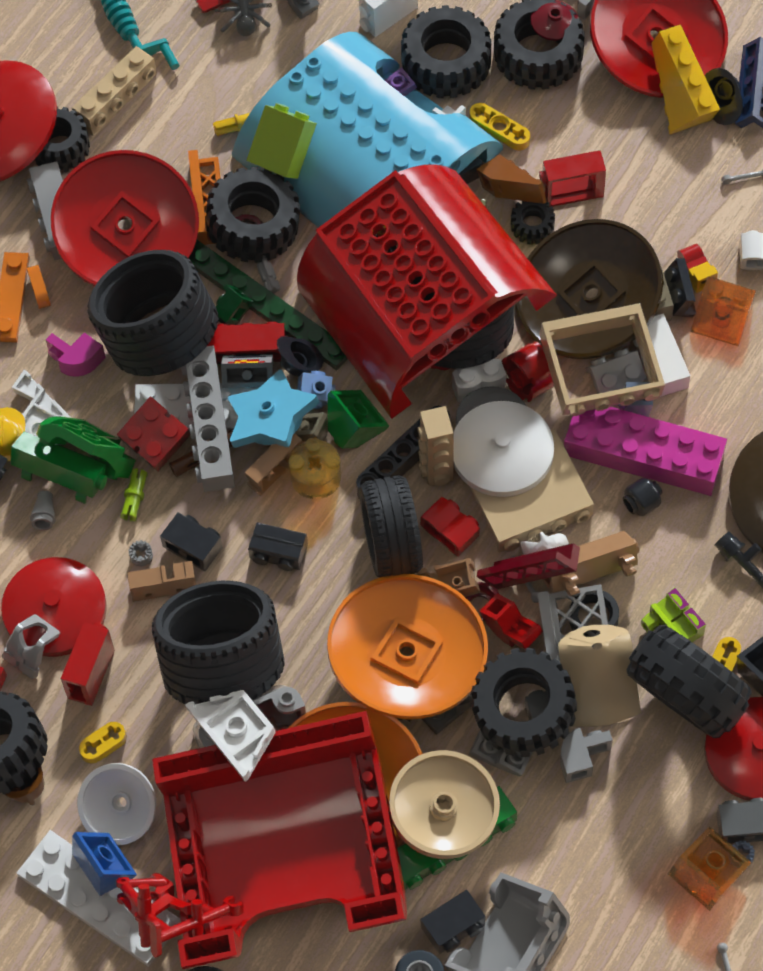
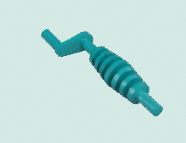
M100 0L107 19L122 39L131 43L133 49L137 46L150 56L161 51L172 70L179 68L180 64L169 47V42L166 38L144 45L141 44L137 37L140 32L131 7L126 0Z

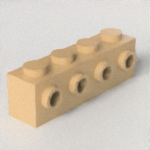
M136 46L72 107V110L76 111L78 116H82L89 134L94 136L157 75L154 58Z
M446 406L421 411V427H418L420 438L418 439L420 448L418 453L421 477L427 478L429 486H442L454 480V433Z

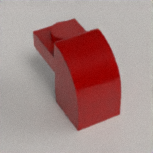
M498 593L479 611L493 633L510 647L516 644L526 650L543 632L539 624L521 615L514 601Z

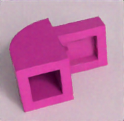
M53 333L46 339L48 354L58 361L60 371L68 376L78 377L87 375L95 370L106 358L103 345L86 333H83L71 346Z

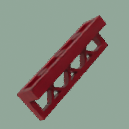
M572 543L496 561L492 567L477 570L476 577L496 589H502L577 572L580 547Z

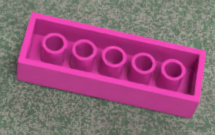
M609 407L603 411L593 409L585 411L581 415L572 416L564 440V447L569 457L712 496L725 453L727 438Z

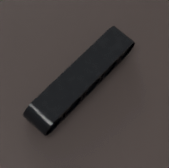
M438 405V406H434V407H432V408H430V409H435V408H439V407H443V406H439V405ZM420 419L358 476L356 488L359 500V487L365 481H373L385 477L392 478V476L397 475L403 476L420 460L418 453L420 448L418 439H416L419 436L418 427H421ZM405 452L409 455L403 457L398 454ZM383 469L391 470L389 473H382L380 471Z

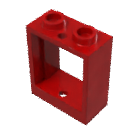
M601 150L543 161V170L539 171V178L545 186L544 194L546 201L549 202V207L604 197L606 167Z

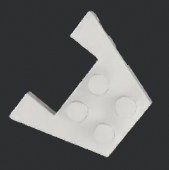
M23 370L13 384L12 390L14 393L31 401L22 414L25 418V432L37 436L36 433L39 425L45 419L54 416L71 418L55 400L49 397L39 383L37 384L26 370Z

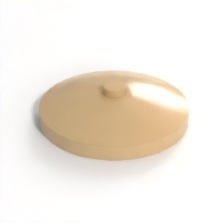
M447 750L427 752L409 761L395 777L389 796L390 818L400 838L415 851L438 859L462 857L481 847L492 834L500 810L498 790L488 771L471 757Z

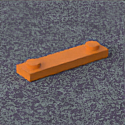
M4 252L0 278V342L18 343L28 274L27 268L29 267L30 260L29 253Z

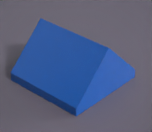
M75 832L72 835V855L99 896L117 888L116 880L118 878L128 877L133 879L137 875L109 833Z

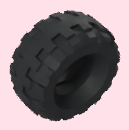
M659 625L653 632L648 631L629 657L630 663L626 671L630 678L712 738H720L725 732H730L749 707L748 700L752 693L751 688L703 649L666 625Z

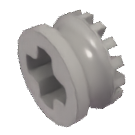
M140 540L130 545L129 556L134 565L142 567L152 561L153 553L149 543ZM145 550L146 555L144 558L142 556L137 558L136 551L142 552Z

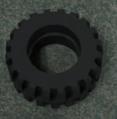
M522 0V3L515 2L510 5V10L506 9L503 11L501 18L496 22L494 31V60L497 62L499 71L504 73V77L509 81L515 80V84L523 87V85H526L528 89L535 90V87H542V90L549 89V86L552 85L557 87L562 84L563 80L568 81L571 79L573 73H576L580 68V62L583 60L585 31L583 30L582 21L579 18L575 19L574 15L577 14L573 9L569 10L572 15L571 24L564 30L563 40L556 41L559 44L557 47L545 52H535L519 44L522 39L528 36L538 35L531 26V14L544 4L557 3L555 0Z
M442 5V8L436 9V6L429 8L428 12L422 11L416 15V19H411L407 24V28L403 31L401 40L402 68L415 83L416 89L419 91L423 89V93L431 96L434 94L436 98L443 99L444 96L456 98L461 93L466 95L471 92V88L477 89L481 85V81H484L488 76V70L491 67L492 46L490 32L484 26V22L479 17L475 18V14L469 10L465 12L461 7L449 8V5ZM444 43L460 46L466 51L463 56L449 61L435 59L426 52L433 46Z
M251 167L249 170L239 168L236 169L235 173L232 171L224 175V180L220 178L214 183V187L210 189L208 194L206 229L209 232L211 242L216 243V248L222 253L226 251L228 257L233 259L235 257L241 258L240 261L242 262L254 260L255 263L262 262L263 255L267 257L268 261L276 258L277 253L282 255L287 251V246L289 247L293 244L298 232L300 204L297 192L293 191L294 187L290 182H284V177L281 175H274L272 171L265 168L264 171L258 170V167ZM255 205L267 209L274 218L266 223L253 225L239 221L232 215V212L242 206Z
M519 648L511 649L512 654L505 656L502 652L496 655L497 661L492 663L489 660L484 665L485 672H478L475 678L477 685L472 686L471 691L473 698L471 701L472 711L482 735L487 741H491L494 748L497 750L504 748L505 753L512 756L515 755V752H520L521 757H530V752L536 751L538 756L545 753L544 748L550 746L551 749H554L558 746L557 739L559 737L565 739L569 734L568 727L574 725L576 719L574 712L577 711L574 687L567 670H563L562 664L557 659L551 660L550 654L541 651L537 655L535 649L526 648V652H520ZM526 683L535 684L548 692L549 703L546 709L532 720L525 722L512 721L505 718L499 710L502 697L514 686Z
M0 692V735L10 734L6 741L0 745V793L5 795L10 793L11 789L15 787L19 789L25 785L24 781L28 778H33L36 774V768H40L44 761L43 756H46L48 738L43 725L29 702L20 698L19 695L13 693L7 695L6 692Z

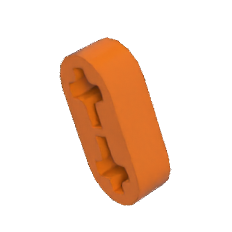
M39 265L28 267L27 272L38 308L42 309L51 306Z

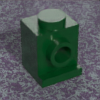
M226 284L224 286L226 293L222 294L216 301L218 321L222 324L238 325L254 301L239 288Z

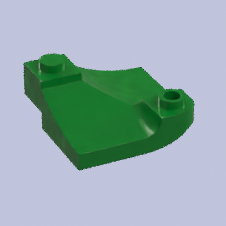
M61 416L50 417L40 423L36 433L40 437L39 442L47 446L53 447L54 444L65 445L69 442L87 452L96 461L106 464L105 476L113 480H117L118 477L129 478L136 459L124 453L125 448L119 446L121 442L119 438L85 419Z

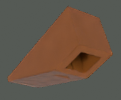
M500 154L477 168L482 188L496 198L542 204L547 202L544 194L546 189L542 181L535 179L525 169L522 170L512 160H507Z

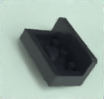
M676 258L664 271L674 305L672 314L678 317L693 318L696 315L694 306L696 300L686 261L684 258Z

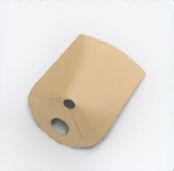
M613 625L583 626L568 633L560 640L558 644L560 662L563 670H567L571 678L577 701V711L574 712L576 719L573 726L610 725L641 713L637 683L628 676L626 671L630 663L629 657L633 652L628 630ZM591 630H596L600 632L599 635L594 637H586L583 635L585 632ZM601 643V649L595 650L592 648V645Z

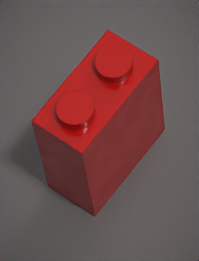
M83 623L60 678L67 699L90 706L94 703L115 651L109 629L100 623Z

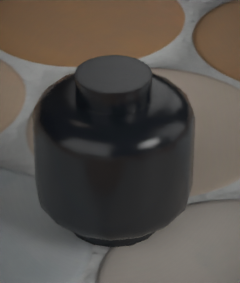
M640 478L626 487L624 491L625 496L623 497L624 505L631 514L636 513L639 516H644L660 506L662 489L656 481L651 482L647 478Z

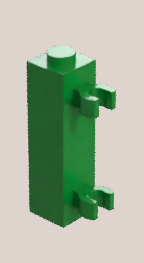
M25 431L11 446V465L22 469V479L31 482L32 474L74 490L76 491L75 500L85 504L87 496L93 498L98 490H103L106 485V464L57 444H54L53 447L47 446L39 442L40 437Z

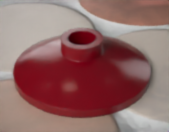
M555 0L557 3L542 5L531 14L533 30L540 37L551 41L563 40L564 30L569 27L572 21V15L569 10L573 9L576 13L572 6L563 2L567 5L564 6L560 4L562 1Z

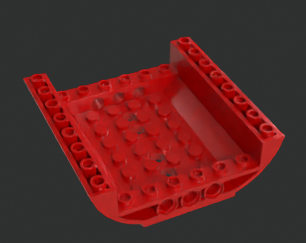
M420 165L400 172L393 171L315 230L317 233L305 249L297 272L298 291L391 419L412 404L402 390L404 386L522 298L526 297L534 309L538 311L557 296L455 170L441 165ZM380 230H386L382 236L376 237ZM398 245L394 252L388 253L391 246ZM421 276L422 280L418 284L413 285V280ZM435 293L432 299L424 301L426 295Z

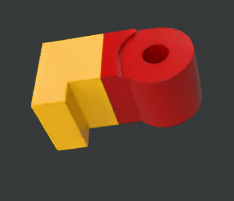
M697 243L677 251V257L684 258L686 261L691 284L696 293L716 286L718 272L714 265L711 266Z

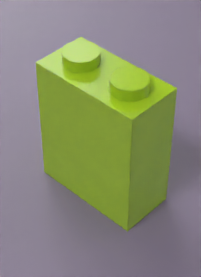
M275 103V106L265 105L246 161L284 177L298 179L317 123L310 121V116L305 113L296 111L293 114L288 112L289 107L279 103Z

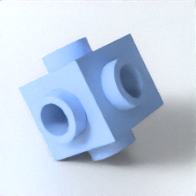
M322 371L303 372L298 377L297 390L317 396L319 404L314 409H321L322 406H326L327 394L330 391H335L336 387L332 384L333 377L326 376V373Z

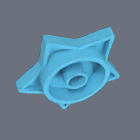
M280 369L258 389L228 397L238 415L230 442L234 448L254 442L262 445L278 444L288 448L293 434L302 423L303 416L319 404V400L315 394L291 389L282 369Z

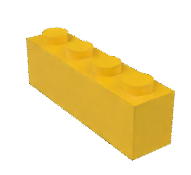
M681 25L660 31L651 44L656 69L660 76L661 83L659 85L664 96L665 115L668 116L670 135L711 121L720 108Z

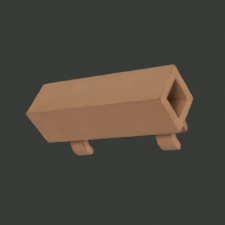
M621 531L580 545L577 572L542 579V581L552 593L566 590L567 594L572 596L580 593L577 585L621 570L625 576L636 574L637 571L633 566L638 565V543L625 531Z

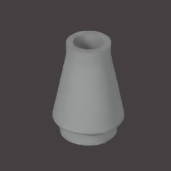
M40 491L37 495V500L30 516V521L35 529L49 530L56 521L53 494L49 491Z

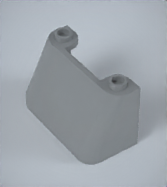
M285 685L272 686L264 694L252 700L268 720L274 718L278 729L283 726H290L299 717L306 714L305 704L298 691ZM196 721L193 725V734L198 747L215 745Z
M500 872L489 890L490 899L495 907L483 926L484 929L477 935L469 950L458 947L449 954L445 964L449 971H544L567 932L570 924V915L554 892Z

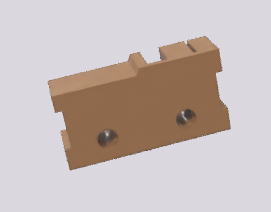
M294 433L288 448L273 444L245 472V476L249 480L247 485L261 496L286 472L279 465L282 460L292 466L298 461V458L300 459L304 455V450L301 448L302 439Z
M471 558L442 566L434 565L435 573L430 574L427 568H422L418 573H413L414 575L426 576L441 581L457 590L464 597L480 593L479 584L474 576V571H476L475 564Z
M192 561L184 562L186 575L183 562L173 564L172 578H167L165 565L157 568L127 572L133 602L176 595L189 587L195 586L196 578Z

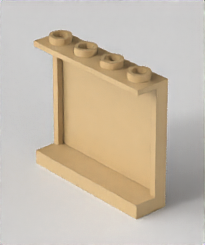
M555 428L551 429L554 439V457L551 468L545 478L534 488L515 496L497 497L483 494L470 487L497 541L498 553L505 550L508 552L513 551L520 546L521 541L535 542L540 539L541 532L544 534L552 531L555 533L560 532L567 525L575 522H585L593 515L594 503Z

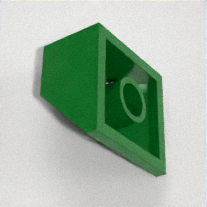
M362 390L330 391L327 394L328 432L332 435L335 444L342 449L358 448L389 428V424Z

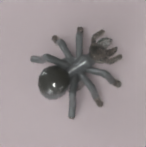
M230 0L238 6L215 9V13L234 11V16L221 28V32H225L237 20L236 29L238 33L242 36H250L256 28V22L253 17L266 27L271 26L262 16L254 12L256 8L272 7L271 3L250 5L249 3L253 0Z

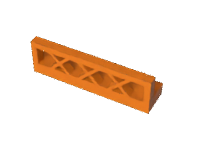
M198 150L188 151L192 192L199 212L198 241L204 245L214 244L207 235L205 210L208 195L203 190L208 184L214 187L215 181L213 179L215 177L216 181L221 178L218 157L199 159ZM214 165L215 168L209 176L200 171V167Z

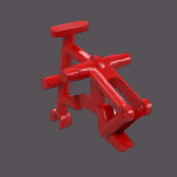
M160 873L151 874L150 878L144 879L120 877L116 880V886L123 892L117 895V902L124 904L135 917V920L138 921L141 947H151V953L155 958L162 955V942L192 930V937L203 935L204 924L228 914L239 916L244 913L243 902L235 904L234 896L226 897L223 900V905L216 908L203 904L201 899H193L191 903L173 897L174 883ZM154 886L156 890L150 892L149 887ZM138 887V892H136L133 888ZM168 907L184 912L186 915H192V918L169 926L156 916Z

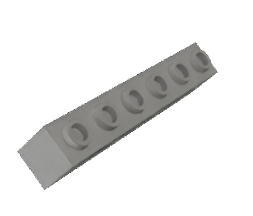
M208 346L195 359L181 367L182 375H187L188 381L183 382L185 396H190L191 402L186 403L188 418L193 417L194 424H189L191 439H196L197 445L192 446L194 461H199L200 467L195 468L197 483H203L204 492L235 487L214 346Z

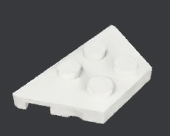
M244 690L232 692L226 696L210 697L208 702L194 704L192 701L185 704L189 713L242 779L247 781L276 733L273 725Z

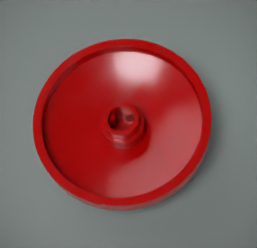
M63 557L40 559L22 568L8 583L1 603L2 619L9 636H11L19 623L34 614L59 630V637L44 646L42 656L45 657L71 654L83 623L92 624L96 622L103 625L107 611L105 592L96 574L86 565ZM33 626L23 630L26 645H36L38 640L47 632L46 629L41 626Z
M763 697L749 698V707L730 732H725L720 738H712L706 735L705 759L714 779L727 792L747 801L754 798H763Z

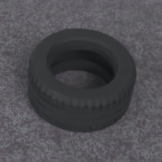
M397 475L392 476V478L385 477L383 479L365 481L359 487L360 504L367 545L376 576L380 578L391 575L418 573L423 568L422 544L415 506L407 479Z

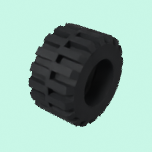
M57 106L56 122L52 134L43 150L34 159L38 166L57 161L59 169L68 172L69 168L72 167L74 169L78 166V163L85 161V156L89 154L90 141L82 116H78L74 110L69 112L67 107L59 109ZM54 137H69L61 143L49 142Z

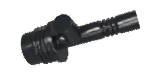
M728 531L714 546L725 557L726 562L734 558L763 588V574L751 562L762 551L761 547L754 543L743 553L741 550L746 544L742 543Z

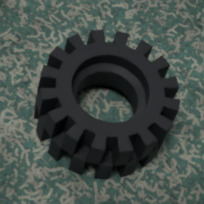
M522 201V204L519 202L515 204V208L512 209L511 231L514 232L515 238L519 237L520 242L523 243L526 239L527 244L531 245L533 240H535L536 244H539L540 239H545L554 231L555 213L553 207H549V202L542 204ZM527 216H537L542 219V223L537 226H529L523 220Z

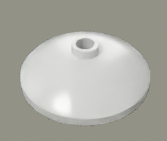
M123 763L106 764L93 770L83 781L77 798L79 817L88 832L109 833L117 845L129 844L141 838L151 827L156 815V796L151 783L138 769ZM121 797L126 799V806L121 805Z

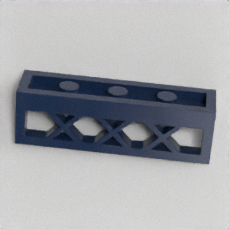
M762 37L743 45L739 80L743 110L741 116L735 122L740 128L753 122L763 128V118L760 116V107L763 111Z

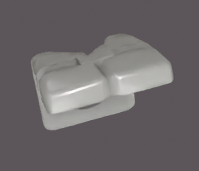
M34 614L15 627L6 643V648L3 650L2 658L14 667L18 666L21 672L34 679L39 673L38 667L41 664L44 646L58 638L60 632ZM33 626H41L46 629L47 632L38 640L36 645H26L23 630Z

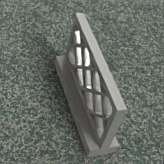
M601 584L579 588L580 593L569 596L566 591L551 594L548 591L537 593L546 653L550 654L551 660L557 659L560 662L558 644L565 637L561 634V628L566 621H569L579 629L586 626L594 616L602 621V625H608ZM597 593L598 602L592 609L581 603L586 595ZM568 598L574 604L564 614L557 609L556 600ZM578 606L589 613L581 624L570 618ZM599 608H600V614H601V615H599L598 613H596V611H597ZM558 615H560L561 617H563L560 622H559V616H558ZM591 631L585 632V633H587L588 635H590L591 637H594V636H597V635L600 634L599 631H598L596 634H594V633L591 632Z

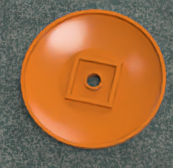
M400 574L369 581L355 589L342 601L333 615L329 626L327 652L334 676L344 691L355 701L381 715L393 716L398 719H422L442 714L454 708L471 694L472 686L477 685L475 678L478 672L483 673L485 669L488 641L481 617L473 605L461 593L451 586L430 577ZM403 647H409L414 653L411 656H404L399 650Z

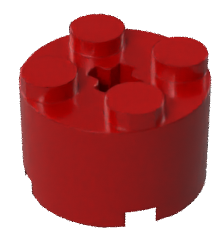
M537 341L523 346L502 359V365L509 377L506 379V383L510 390L522 400L528 399L527 402H530L554 387L545 353Z

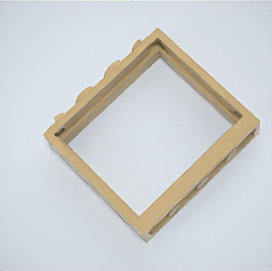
M640 303L543 322L541 324L539 335L563 416L569 414L578 416L585 411L593 409L603 411L610 406L618 404L627 406L642 399L652 401L662 395L665 383ZM632 325L649 384L569 399L553 340Z

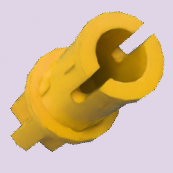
M250 113L239 116L234 114L232 118L214 122L215 134L219 136L235 131L240 132Z

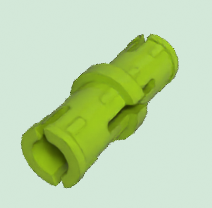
M138 468L132 469L129 486L124 492L125 502L120 515L126 521L129 515L131 516L130 521H136L140 502L144 499L143 489L148 476L145 470L141 469L139 475Z

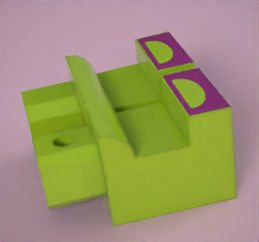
M675 587L660 602L652 604L650 612L641 620V626L646 632H653L659 625H666L691 642L702 637L706 628L704 621L692 607L689 608L688 602Z

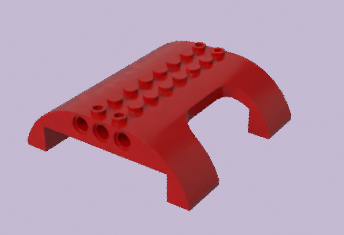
M367 711L276 731L247 781L242 779L216 745L152 759L155 783L164 798L178 899L191 903L193 899H201L203 904L216 908L223 905V900L226 897L234 896L235 904L243 902L244 913L239 916L228 914L204 924L203 935L192 937V930L183 933V939L178 940L182 969L239 957L242 952L244 935L248 928L258 919L268 915L323 903H335L345 908L349 932L405 921L407 919L405 888L394 826L389 813V799ZM180 911L181 922L192 918V915H186Z

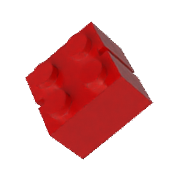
M151 396L117 433L122 442L136 454H139L157 472L191 435L190 430L172 414L170 415Z

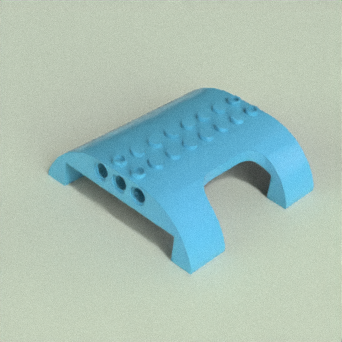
M346 32L321 44L267 91L245 120L235 141L232 157L248 170L251 167H258V170L264 171L263 167L246 160L265 105L275 106V103H279L289 107L288 112L295 114L296 111L309 115V120L317 123L299 177L298 179L284 177V182H290L294 187L293 191L297 192L300 213L319 228L395 170L400 172L420 165H441L449 167L459 174L477 157L487 163L503 150V145L461 113L433 114L414 105L382 79L389 71L391 73L396 72L400 68V64L364 35L358 32Z

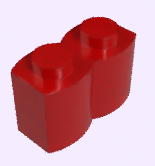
M442 496L420 518V525L424 530L458 557L479 537L480 528L477 520L471 515L466 516L461 513L455 501L447 500Z

